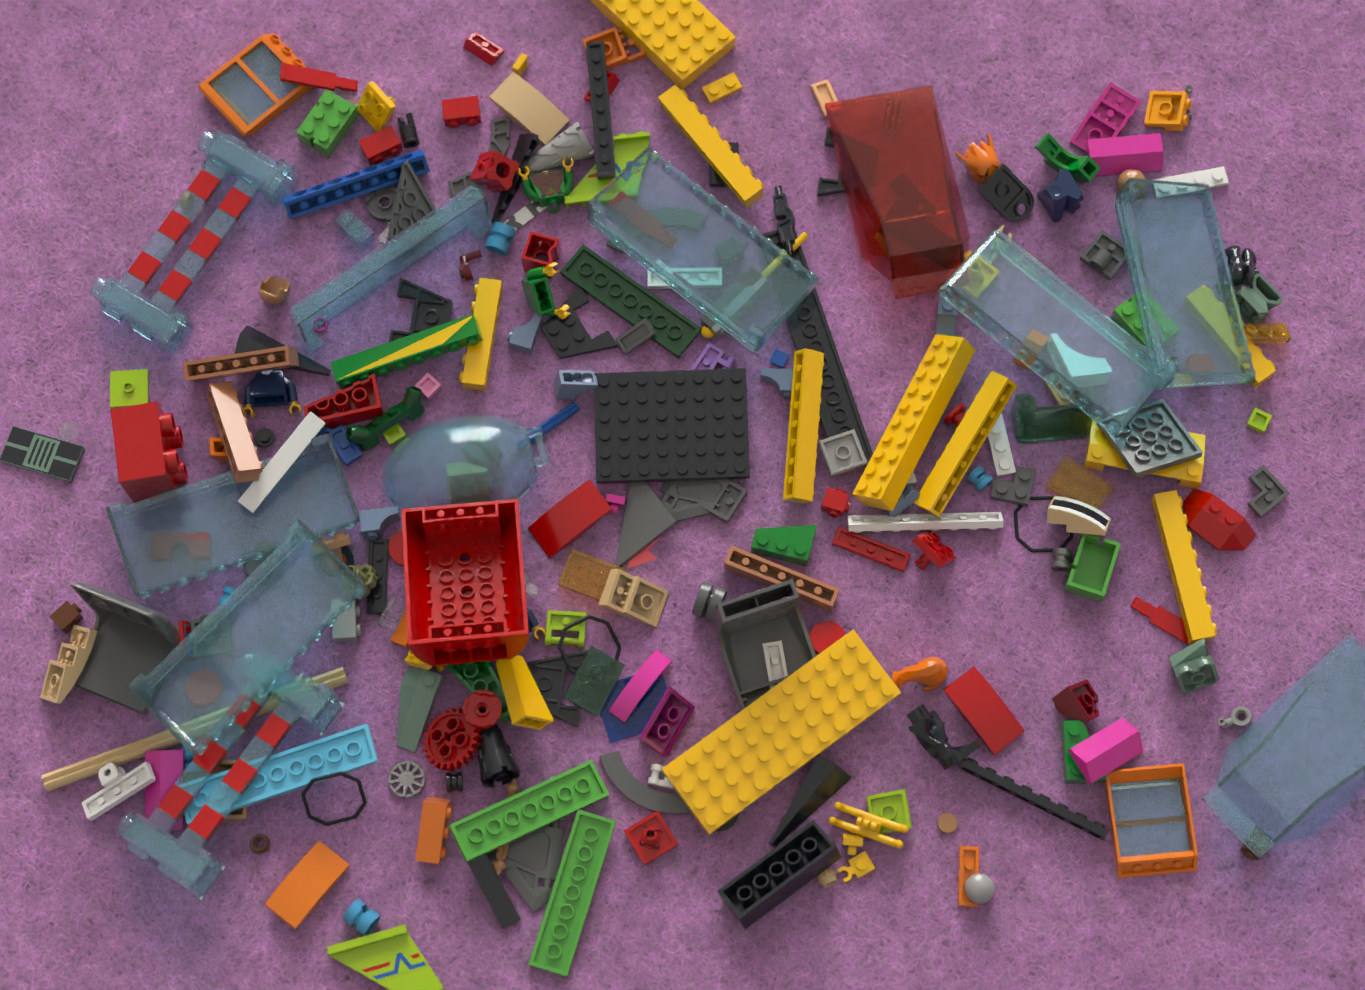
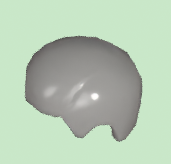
M978 873L968 878L965 884V892L974 904H985L994 896L995 885L993 880L986 874Z

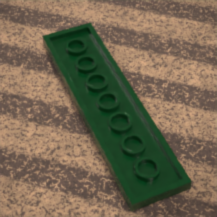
M584 244L560 271V275L577 287L582 288L584 292L632 326L647 318L657 333L650 339L678 359L701 332V327Z

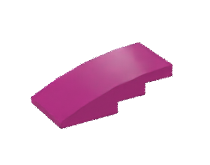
M1110 82L1102 96L1098 98L1091 111L1088 112L1071 138L1070 143L1087 152L1086 140L1118 137L1141 104V100Z

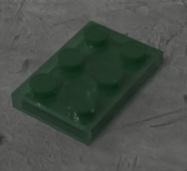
M590 646L562 698L597 717L625 665L595 647Z

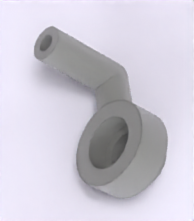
M1239 706L1232 711L1230 718L1226 720L1219 718L1218 724L1222 729H1226L1234 724L1239 727H1245L1251 723L1252 714L1248 708ZM1244 714L1246 718L1241 721L1238 719V716Z

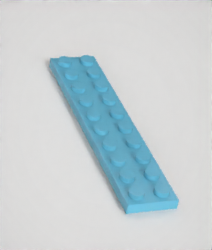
M366 723L247 763L259 773L243 795L222 781L229 770L179 786L195 798L184 813L187 825L192 822L204 804L223 815L306 787L313 778L336 772L348 773L378 763L379 760L369 725Z

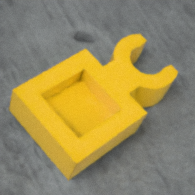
M866 851L848 860L849 867H840L837 872L838 874L842 871L848 873V877L843 879L845 883L851 879L852 875L855 874L857 879L875 870V867Z

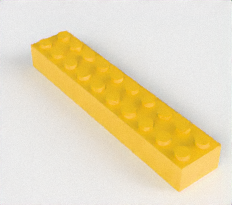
M935 334L852 493L863 505L893 511L976 351L965 338Z

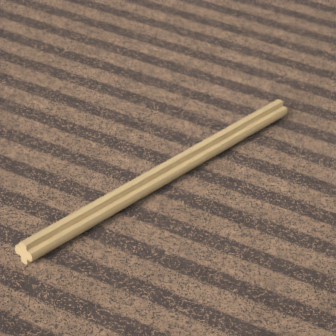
M340 667L252 700L263 707L257 714L259 716L349 682L344 668ZM231 707L43 774L41 777L44 787L47 791H51L98 774L99 769L110 762L120 766L145 757V751L164 750L234 725L236 723L225 716Z

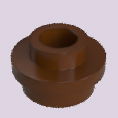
M257 834L251 839L250 848L256 854H264L270 848V840L264 834ZM263 841V847L258 848L257 842Z

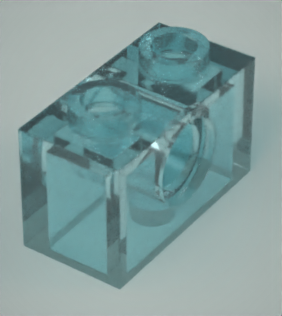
M349 208L335 220L337 229L362 253L376 241L374 232Z

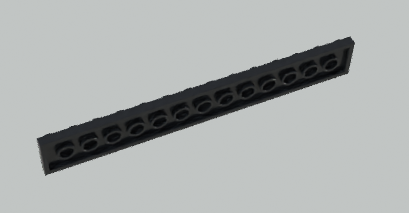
M794 228V229H793V233H794V238H795V240H796V239L798 238V236H797L796 230H795V228ZM778 230L758 235L768 267L786 250L781 243ZM800 245L771 274L796 350L807 348L824 353L819 416L826 438L855 429L867 463H869L873 452Z

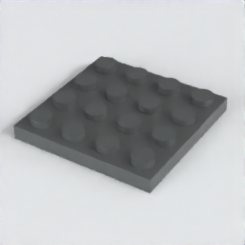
M1164 399L1099 418L1096 423L1135 478L1200 458L1203 453Z

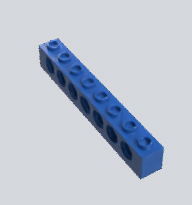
M422 149L283 196L282 200L289 219L291 220L398 183L402 164L407 160L416 176L430 172Z

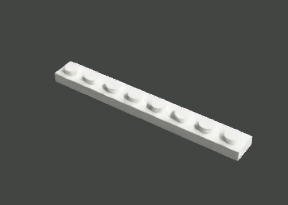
M1001 512L942 513L940 517L933 514H899L896 517L891 515L847 516L848 530L855 533L863 531L899 532L901 530L938 531L940 529L977 530L978 528L994 530L1003 528V517Z

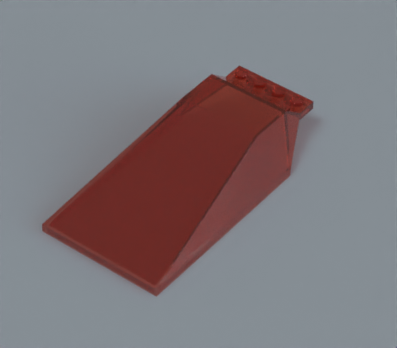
M932 85L825 103V110L861 258L865 259L891 282L895 299L967 287L969 281L965 263L970 233Z

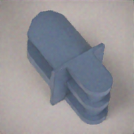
M906 484L893 511H888L892 517H896L908 506L913 508L911 504L919 498V492L911 484Z

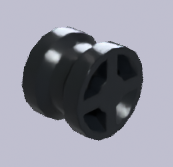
M458 772L457 774L446 773L447 793L453 790L464 791L463 772Z

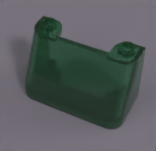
M1092 388L1079 389L1074 395V404L1037 407L1036 400L1032 395H1015L1011 407V416L1016 441L1021 444H1034L1086 438L1091 429L1093 409Z

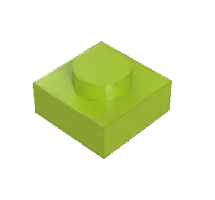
M1254 408L1246 426L1264 434L1272 415Z
M399 423L382 433L390 447L407 437Z

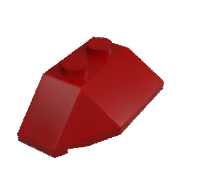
M1194 488L1183 501L1184 513L1188 520L1187 527L1218 551L1245 550L1256 536L1246 519L1214 494Z

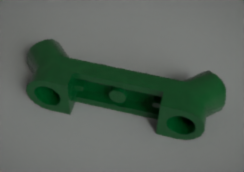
M410 386L406 388L402 402L390 407L387 412L375 417L366 426L350 425L346 430L347 440L350 443H357L363 451L372 449L380 443L377 438L379 435L406 417L414 421L425 412V408L421 403L424 393L418 387Z

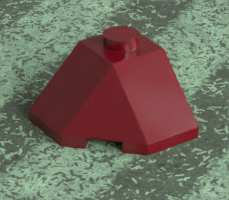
M1088 680L1068 686L1052 698L1056 709L1062 716L1084 722L1099 717V710L1096 709L1098 695Z

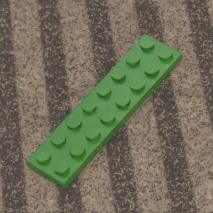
M590 760L450 824L449 829L467 863L564 818L578 809L581 810L608 797L609 793L593 761Z
M577 810L528 965L568 977L616 825L615 820Z

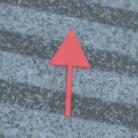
M661 537L632 558L627 569L657 559L649 549Z

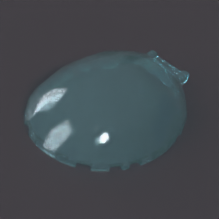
M489 415L454 417L424 426L405 437L389 454L382 474L384 491L394 507L398 506L399 510L521 498L530 490V486L538 476L536 467L547 465L551 462L550 457L547 456L542 437L543 428L541 426L526 428L514 421ZM530 437H535L539 457L534 458Z

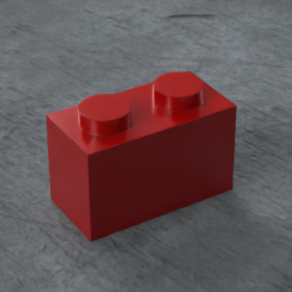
M478 96L442 100L445 127L457 128L459 125L475 126L481 123Z
M392 125L359 140L360 148L369 165L382 163L385 158L389 156L395 157L403 150L402 144Z

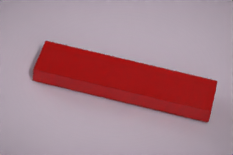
M840 526L832 542L834 546L903 573L911 556L907 552Z

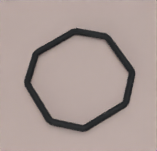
M1054 496L1030 497V500H1052ZM1019 505L1014 510L1016 540L1032 553L1052 552L1054 548L1032 549L1019 538L1017 513L1023 507ZM1070 533V536L1059 548H1064L1073 539L1074 533Z
M587 615L565 626L558 644V649L569 671L574 675L589 680L615 668L622 649L610 623L592 615ZM587 619L606 624L618 647L613 665L591 676L573 670L562 649L566 631Z
M336 772L313 778L301 793L308 818L325 826L356 819L367 804L361 781L344 772ZM340 775L357 782L363 803L353 816L326 822L311 815L305 794L314 782Z

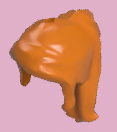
M928 657L918 661V664L907 666L898 672L893 671L892 681L900 688L908 682H920L923 685L929 686L923 688L924 691L939 688L946 680L948 667L942 659Z

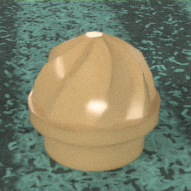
M827 868L817 876L818 883L823 885L824 888L832 886L838 881L836 872Z

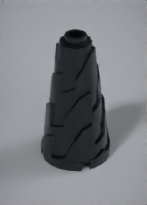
M486 709L479 710L480 713H484L486 711ZM496 723L488 729H482L478 733L483 738L477 741L481 744V746H477V757L483 786L495 787L494 782L501 781L502 785L510 783L513 778L517 779L520 776L519 773L521 774L520 768L516 764L511 749L506 743L498 724Z

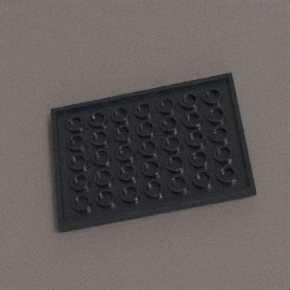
M746 368L594 373L598 383V387L594 388L597 484L750 479Z

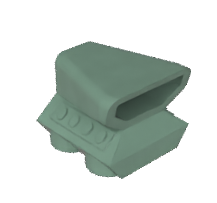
M1258 273L1254 275L1253 282L1249 287L1241 286L1240 290L1235 293V298L1231 300V304L1252 327L1256 328L1261 326L1268 314V310L1278 306L1283 301V297Z
M1201 639L1169 657L1182 693H1192L1200 686H1212L1220 680L1205 639Z

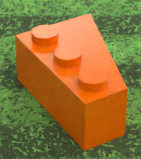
M428 796L423 801L415 861L439 864L442 859L446 858L447 847H444L445 839L449 837L450 829L448 822L452 815V799Z

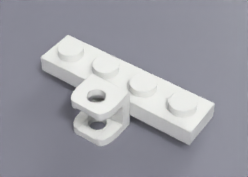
M111 762L99 769V778L102 786L105 788L81 802L87 819L93 821L156 781L150 763L144 762L129 773H126L122 767L117 768ZM110 769L111 773H108V776H106L107 770Z

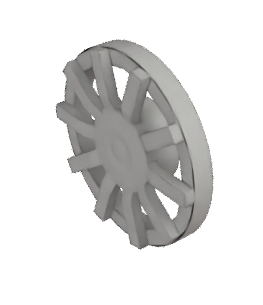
M398 762L389 772V787L399 797H414L422 791L425 785V773L420 765L415 762ZM407 764L406 771H404L401 766ZM410 765H413L415 768L409 772ZM397 768H399L400 771H401V774H398V773H396V772H394V771H395ZM419 769L421 774L414 776L413 774ZM392 774L399 777L398 779L391 780ZM422 777L421 783L415 781L416 778ZM399 782L400 784L394 789L392 783ZM415 784L420 787L414 791L412 785ZM401 786L404 787L403 794L397 792ZM410 788L412 793L406 794V789Z

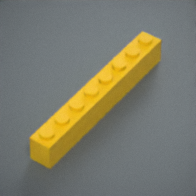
M675 84L658 97L661 107L747 209L764 196V185L759 179L756 180L752 176L753 172L751 169L741 163L742 159L740 156L730 150L731 146L729 143L719 137V131L709 125L708 118L698 112L697 105L693 101L690 102L687 99L688 95L683 89H679Z
M807 348L794 351L783 500L802 504L812 502L814 496L824 353Z
M994 371L990 372L970 408L966 411L961 423L956 428L951 440L946 445L942 455L937 460L935 467L927 477L919 492V498L913 503L937 517L941 516L1015 391L1017 385Z
M1177 490L1154 494L1151 501L1189 645L1201 639H1205V642H1210L1216 636L1217 628L1215 623L1211 621L1212 609L1206 602L1207 591L1201 583V569L1197 568V553L1191 546L1192 535L1191 532L1187 531L1186 525L1188 520L1186 514L1182 512V498L1178 496Z

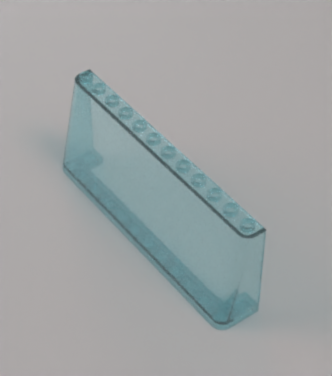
M648 147L589 201L587 218L596 230L753 352H758L818 285L819 278L814 272L803 267L801 262L790 257L785 250L777 247L771 239L764 237L755 227L747 224L742 217L734 214L728 206L721 204L712 194H708L699 184L691 181L685 173L678 171L672 163L665 161L656 151H652Z
M1129 178L1116 194L1114 205L1155 387L1157 389L1250 384L1256 378V373L1253 369L1252 357L1249 352L1247 337L1243 327L1244 324L1239 311L1240 307L1235 294L1236 290L1233 286L1228 257L1225 253L1224 241L1221 237L1220 225L1218 224L1209 185Z
M475 185L465 188L295 303L289 311L292 331L308 355L312 356L325 347L324 342L316 333V329L325 326L326 322L329 323L467 228L478 242L491 234L492 222L485 193Z
M992 230L937 291V294L1116 439L1170 373L1169 366L1000 230Z
M330 433L311 439V445H308L254 514L238 502L253 481L236 483L232 471L127 506L123 501L105 507L136 597H141V599L152 596L153 592H165L170 590L171 586L177 584L179 586L186 585L194 578L204 579L209 576V573L215 571L216 573L226 571L227 567L233 565L235 567L246 564L247 560L262 559L265 557V554L270 552L277 554L282 552L283 548L289 546L291 548L302 545L303 541H315L320 539L321 535L327 533L328 535L338 533L339 529L356 527L360 517ZM273 457L261 461L263 469Z
M300 519L285 532L289 538L147 676L141 673L127 686L135 697L193 755L203 754L208 748L207 745L212 740H217L222 735V730L226 726H231L237 720L236 716L241 711L245 712L249 709L251 702L256 697L262 696L266 691L265 688L270 683H275L280 678V673L284 669H289L299 654L303 655L309 649V644L320 639L323 631L327 627L333 626L338 620L337 617L342 612H347L352 606L351 603L356 598L360 599L366 593V584Z

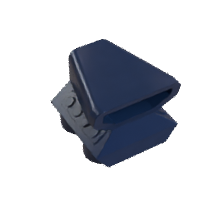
M1059 169L1055 182L1047 185L1037 193V197L1053 222H1059L1062 219L1064 210L1074 214L1075 210L1081 208L1080 202L1083 201L1082 191L1069 170Z

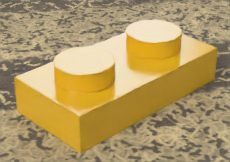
M734 72L702 87V91L709 104L742 90V85Z

